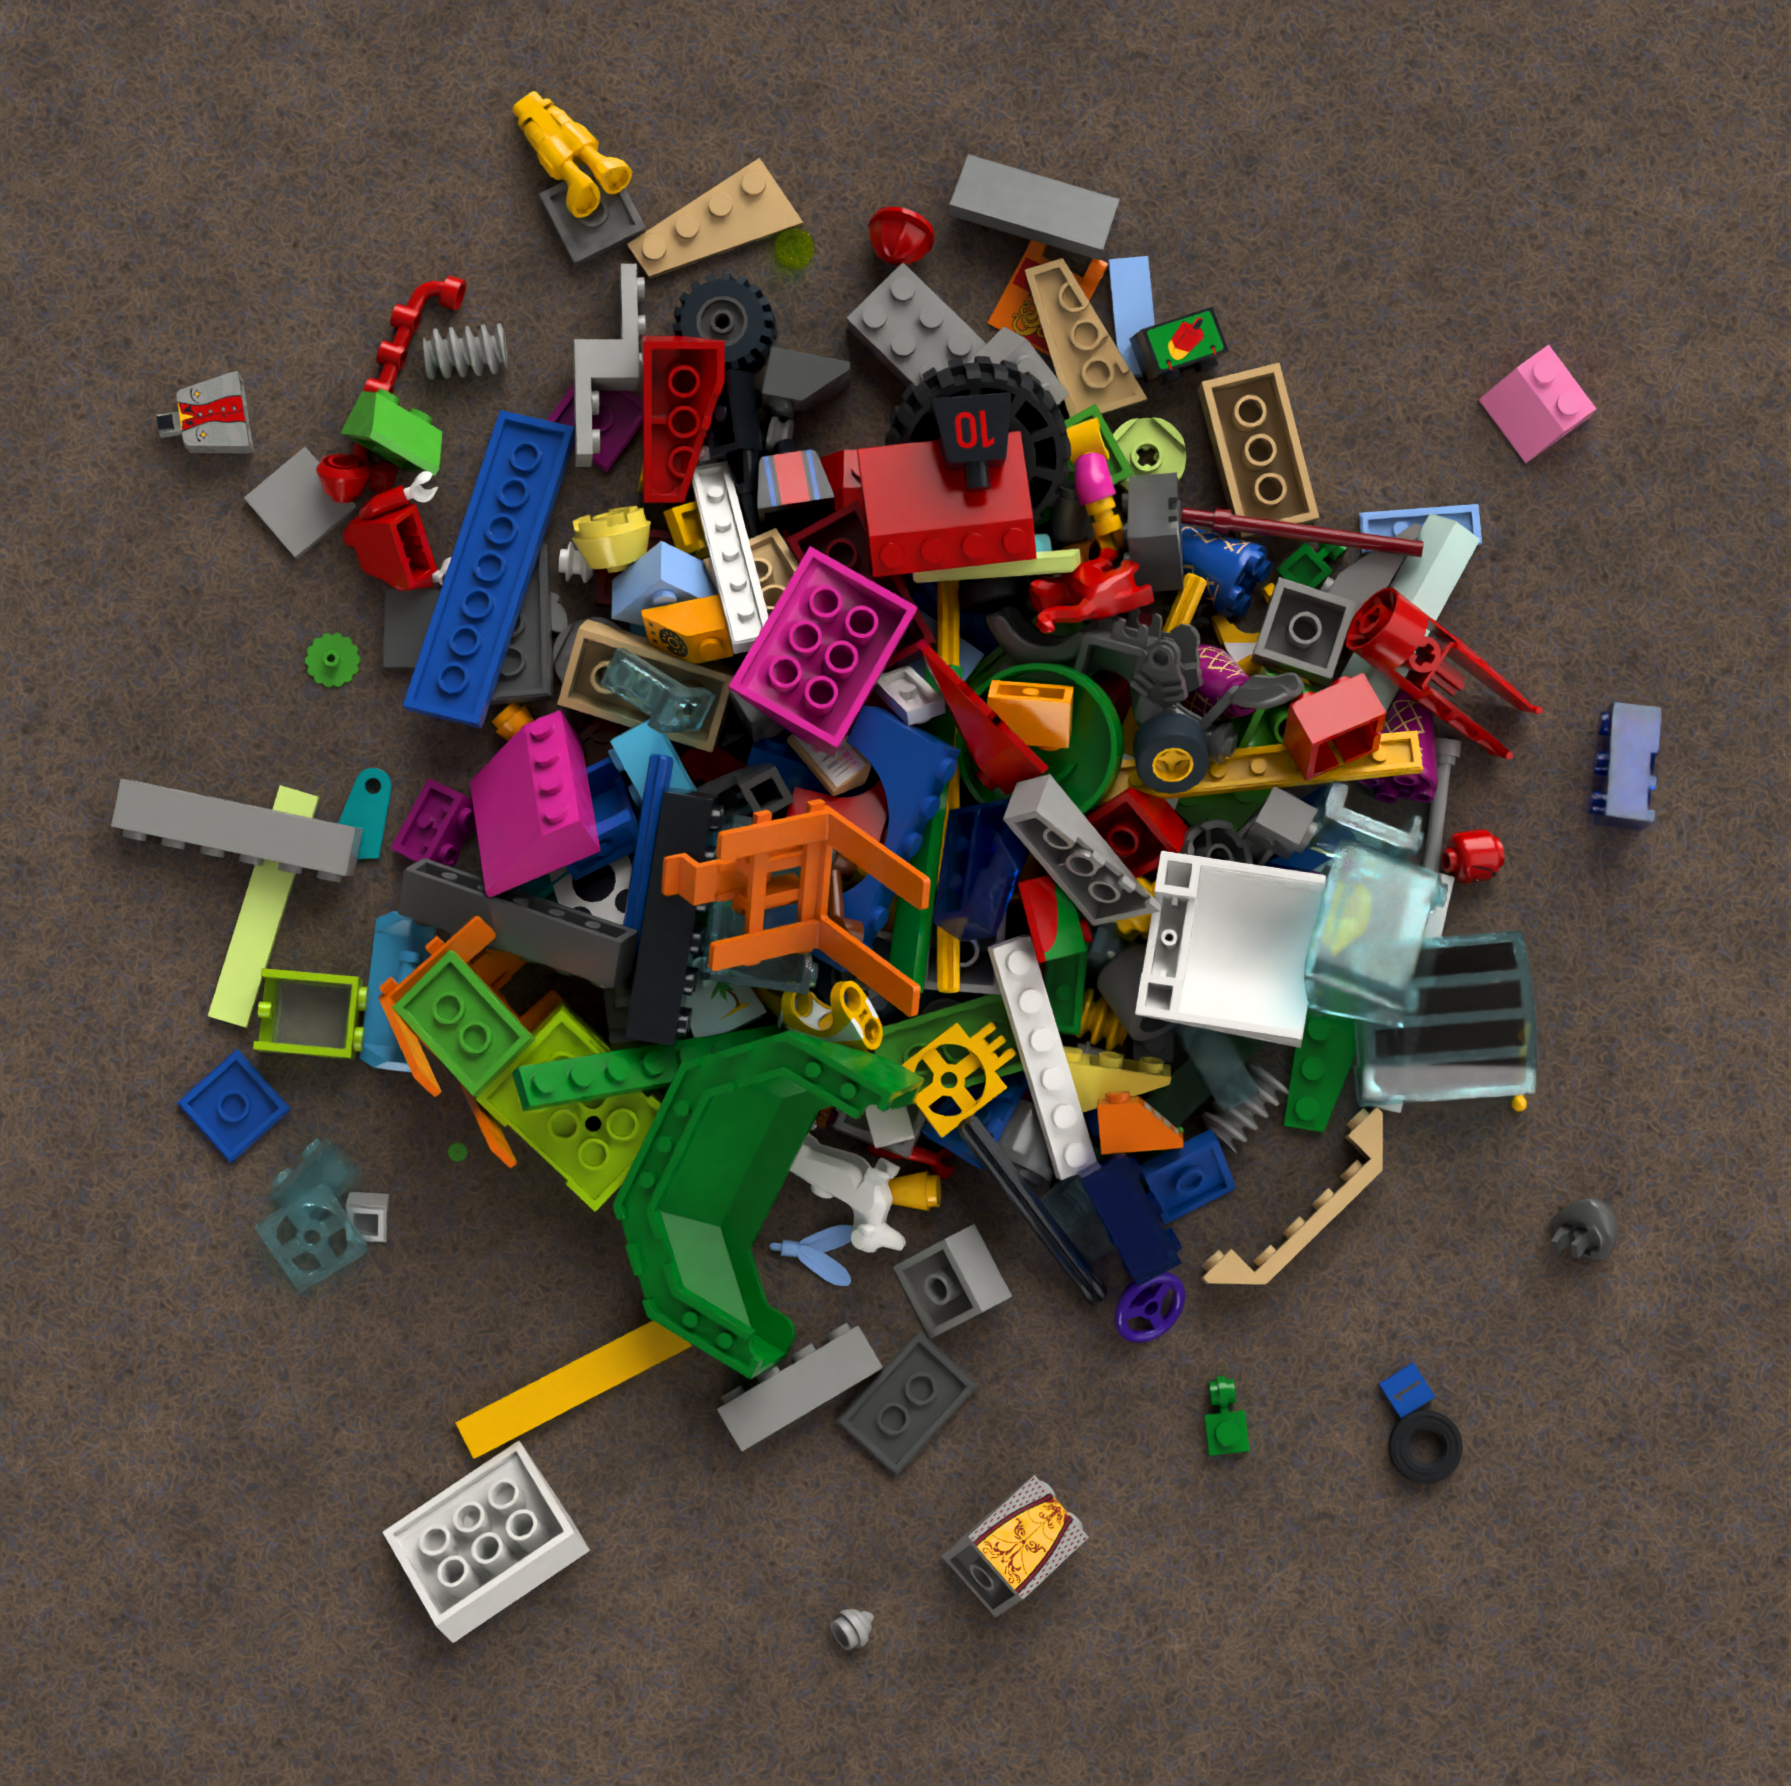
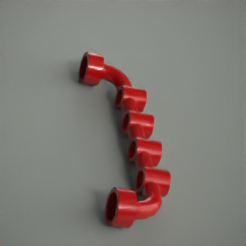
M449 275L445 282L433 280L423 283L414 290L407 306L401 304L395 306L390 319V326L397 328L393 343L385 340L381 343L377 352L376 362L384 365L379 380L370 377L366 381L363 391L377 393L378 389H383L393 394L398 372L404 367L407 359V348L412 335L418 330L421 322V311L425 302L429 298L436 296L439 297L440 306L457 311L466 292V280ZM355 442L352 455L363 458L371 468V475L368 480L370 481V490L382 493L392 489L397 475V466L383 460H379L375 466L368 461L369 450Z

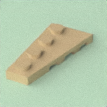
M758 158L627 243V247L648 278L652 279L695 264L708 257L720 255L751 242H758L772 237L771 235L803 226V221L761 159Z
M1060 258L1026 269L1025 273L1057 378L1069 393L1064 398L1069 417L1071 418L1094 404L1097 405L1101 414H1106L1147 401L1148 398L1064 259Z

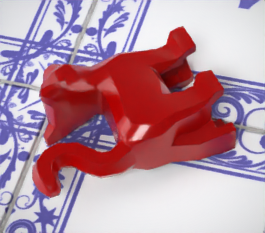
M1106 547L1100 551V557L1081 563L1074 572L1062 573L1058 577L1041 575L1030 583L1028 592L1031 604L1038 612L1035 622L1036 627L1041 633L1048 634L1055 631L1054 623H1075L1089 618L1100 621L1133 611L1141 606L1149 605L1154 602L1152 586L1147 583L1138 587L1135 584L1134 573L1139 569V564L1130 559L1122 561L1120 567L1114 569L1113 560L1118 557V552L1110 547Z

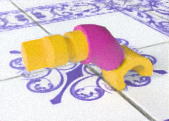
M1098 417L1066 429L1071 445V456H1069V459L1074 464V488L1080 506L1085 505L1088 516L1093 515L1095 522L1091 523L1100 551L1106 547L1118 551L1119 548L1113 531L1123 528L1119 514L1114 515L1112 510L1113 507H1116L1112 496L1116 494L1107 465L1109 451L1104 446L1100 433V423Z

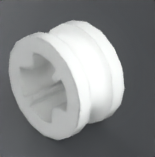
M772 417L766 438L767 452H772L774 445L780 440H792L793 420L788 419L783 423L779 420V417Z

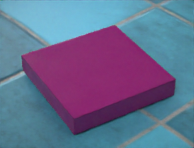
M574 384L547 421L574 427ZM599 391V415H592V429H600V454H593L592 463L606 473L610 472L642 427V399L631 391Z

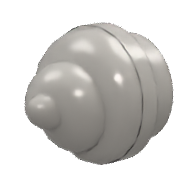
M856 1609L842 1610L836 1615V1620L831 1622V1631L837 1642L845 1650L849 1651L853 1647L859 1649L869 1640V1634L872 1631L871 1623L874 1620V1616L867 1611L860 1612Z

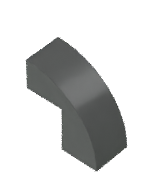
M772 763L750 765L732 771L696 788L697 792L719 795L718 805L725 806L722 828L752 811L769 810L771 813H774L795 802L776 766Z

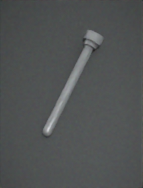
M1435 738L1438 785L1434 800L1430 802L1423 861L1424 870L1437 873L1439 872L1451 766H1455L1456 758H1460L1462 745L1461 741L1446 738Z

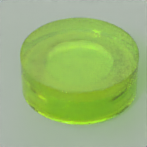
M789 228L783 231L775 242L777 260L789 269L805 267L814 256L812 237L800 228Z

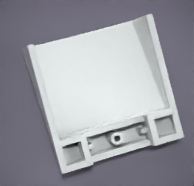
M1161 851L1154 898L1162 906L1159 912H1154L1151 916L1135 1015L1301 1048L1321 922L1326 876Z

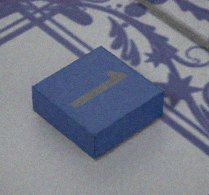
M1411 1362L1378 1383L1400 1419L1435 1398V1395L1414 1362Z

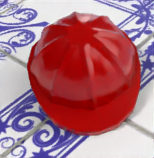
M882 207L872 215L868 223L870 240L875 254L889 265L900 266L902 263L906 266L910 265L932 250L935 241L933 227L924 217L912 210L902 207Z

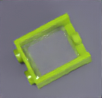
M261 968V977L265 978L263 1002L260 1001L258 1005V1018L261 1019L259 1041H254V1050L258 1052L355 1060L356 1051H363L365 1028L359 1027L360 1011H367L369 1000V987H363V979L356 976Z

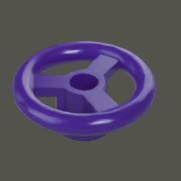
M1156 1271L1131 1282L1125 1288L1115 1309L1114 1322L1118 1333L1130 1342L1142 1343L1156 1339L1168 1331L1177 1321L1184 1307L1185 1289L1181 1280L1170 1272ZM1171 1287L1173 1291L1172 1304L1166 1315L1162 1318L1160 1314L1161 1301ZM1142 1316L1149 1320L1151 1327L1140 1331L1133 1330L1128 1326L1127 1319Z

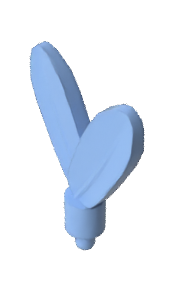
M839 1224L803 1238L800 1242L782 1239V1243L772 1242L769 1246L771 1250L781 1251V1256H798L799 1260L808 1268L834 1285L848 1286L851 1283V1278L846 1268L824 1252L848 1244L851 1241L852 1225Z

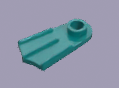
M378 768L365 769L357 776L338 824L364 829L357 860L378 859L380 857L392 782L389 775ZM371 779H378L381 783V789L376 794H370L367 791L366 785Z

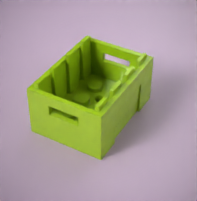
M562 1000L531 1032L536 1040L475 1100L504 1127L509 1125L566 1179L565 1184L596 1212L623 1184L665 1096L657 1089L523 1112L512 1075L516 1068L612 1052L610 1044ZM590 1116H596L601 1120V1127L596 1131L588 1130L585 1125V1121Z

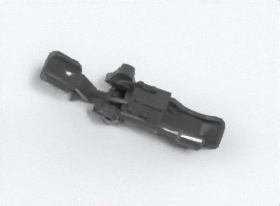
M1030 597L1027 598L1026 605L1028 609L1037 612L1031 604ZM1016 605L995 609L985 616L993 638L1006 652L1005 657L1012 658V663L1017 666L1031 663H1055L1071 667L1085 675L1092 671L1108 670L1124 677L1130 684L1132 711L1139 727L1156 715L1170 712L1185 714L1196 720L1205 732L1209 757L1218 765H1222L1226 757L1231 758L1237 745L1238 735L1233 733V722H1223L1221 725L1214 723L1232 703L1245 708H1273L1298 696L1305 687L1301 678L1292 672L1276 676L1253 675L1243 686L1234 685L1202 718L1181 705V701L1188 697L1189 692L1204 684L1201 678L1202 670L1199 668L1200 656L1198 646L1200 645V634L1195 627L1189 624H1180L1173 628L1170 633L1161 631L1162 617L1156 613L1152 616V624L1147 627L1145 624L1139 623L1140 609L1137 608L1130 611L1127 620L1117 615L1100 621L1089 618L1086 621H1090V623L1076 633L1067 636H1055L1041 633L1027 619L1022 609Z

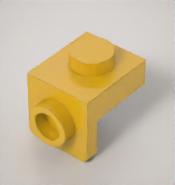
M696 501L663 512L677 549L689 555L695 553L698 559L709 556Z

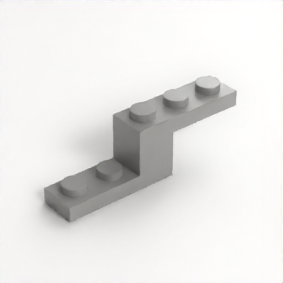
M620 264V339H574L575 467H591L593 454H600V429H592V415H599V391H638L639 377H642V353H639L638 339L646 336L645 315H638V302H644L645 281L644 277H637V264Z

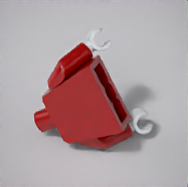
M428 471L419 473L408 488H404L401 485L372 497L360 508L359 515L349 522L343 532V541L348 547L355 548L361 569L366 574L385 581L397 591L434 587L436 582L443 585L451 557L445 559L441 569L437 570L417 505L410 503V499L413 498L418 502H428L436 493L438 487L427 490L420 485L429 481L433 475Z

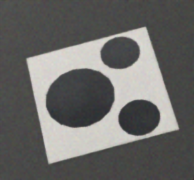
M626 855L576 881L569 873L553 885L558 903L623 925L632 871L629 856ZM566 866L549 873L551 882L568 871Z

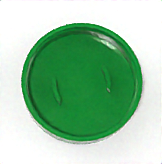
M1031 663L1010 667L984 682L975 693L986 704L992 680L1074 686L1072 733L1069 748L1046 751L1037 746H1027L1049 767L1040 776L1050 774L1083 815L1097 807L1110 792L1118 777L1124 752L1121 722L1113 703L1103 689L1085 674L1071 667L1055 663ZM957 730L956 748L961 750L957 761L967 788L983 808L1003 820L1013 792L1006 795L998 786L991 792L978 779L975 773L980 768L971 759Z

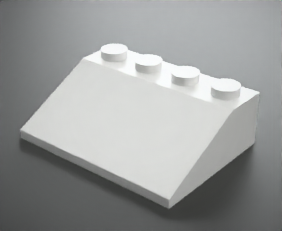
M519 1440L383 1531L384 1536L434 1624L452 1643L590 1551L574 1522Z

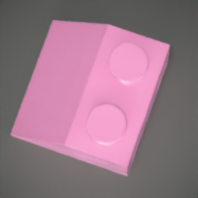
M1549 345L1515 368L1478 400L1525 464L1589 419L1596 410V407Z

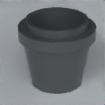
M1020 1099L997 1144L1030 1188L1038 1190L1041 1185L1051 1184L1054 1170L1052 1169L1051 1159L1034 1103Z

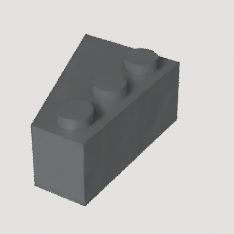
M1177 472L1130 476L1128 493L1122 494L1124 518L1128 517V523H1123L1124 546L1129 547V553H1124V560L1130 559L1139 564V569L1134 573L1135 584L1141 587L1148 583L1152 586V592L1184 589L1181 502Z

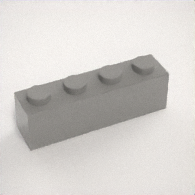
M848 1323L843 1324L826 1335L830 1342L816 1350L811 1343L791 1355L795 1363L780 1371L776 1364L756 1376L760 1383L745 1392L741 1385L720 1397L724 1405L719 1407L717 1411L741 1452L883 1368L859 1326L851 1329Z

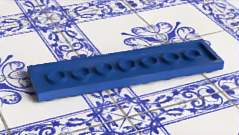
M503 410L499 411L403 703V707L407 711L482 729L573 450L575 427Z

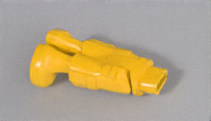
M533 91L513 106L512 112L519 119L517 124L524 131L526 138L537 152L540 164L551 177L566 181L568 187L566 205L567 209L575 217L582 218L588 216L597 208L600 202L598 186L577 167V164L587 165L598 184L608 194L621 192L631 181L632 170L626 162L618 158L601 155L598 152V140L583 125L575 123L563 110L554 106L550 99H542L537 92Z

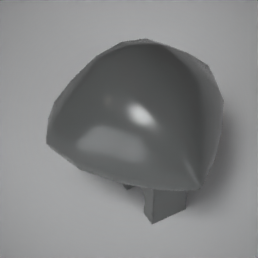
M1594 1197L1581 1198L1560 1210L1550 1221V1225L1556 1232L1551 1240L1553 1254L1560 1255L1564 1248L1570 1247L1573 1258L1584 1256L1599 1262L1608 1259L1615 1247L1618 1232L1617 1218L1612 1208Z

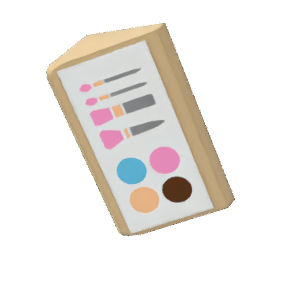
M794 734L787 738L788 744L832 796L866 784L871 763L862 753L847 743L848 735H846L834 758L801 740Z

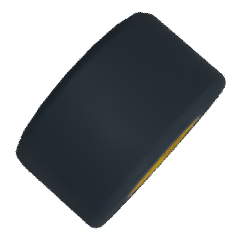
M1171 712L1160 714L1145 721L1135 734L1133 751L1137 774L1147 787L1157 792L1168 794L1185 792L1198 785L1206 775L1210 763L1205 732L1196 720L1185 714Z

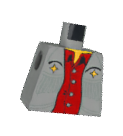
M238 371L178 390L176 397L179 411L157 415L160 437L182 435L184 446L189 453H254L244 383Z

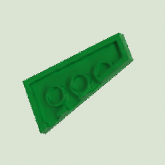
M1313 968L1301 1048L1294 1047L1283 1127L1324 1132L1387 979Z

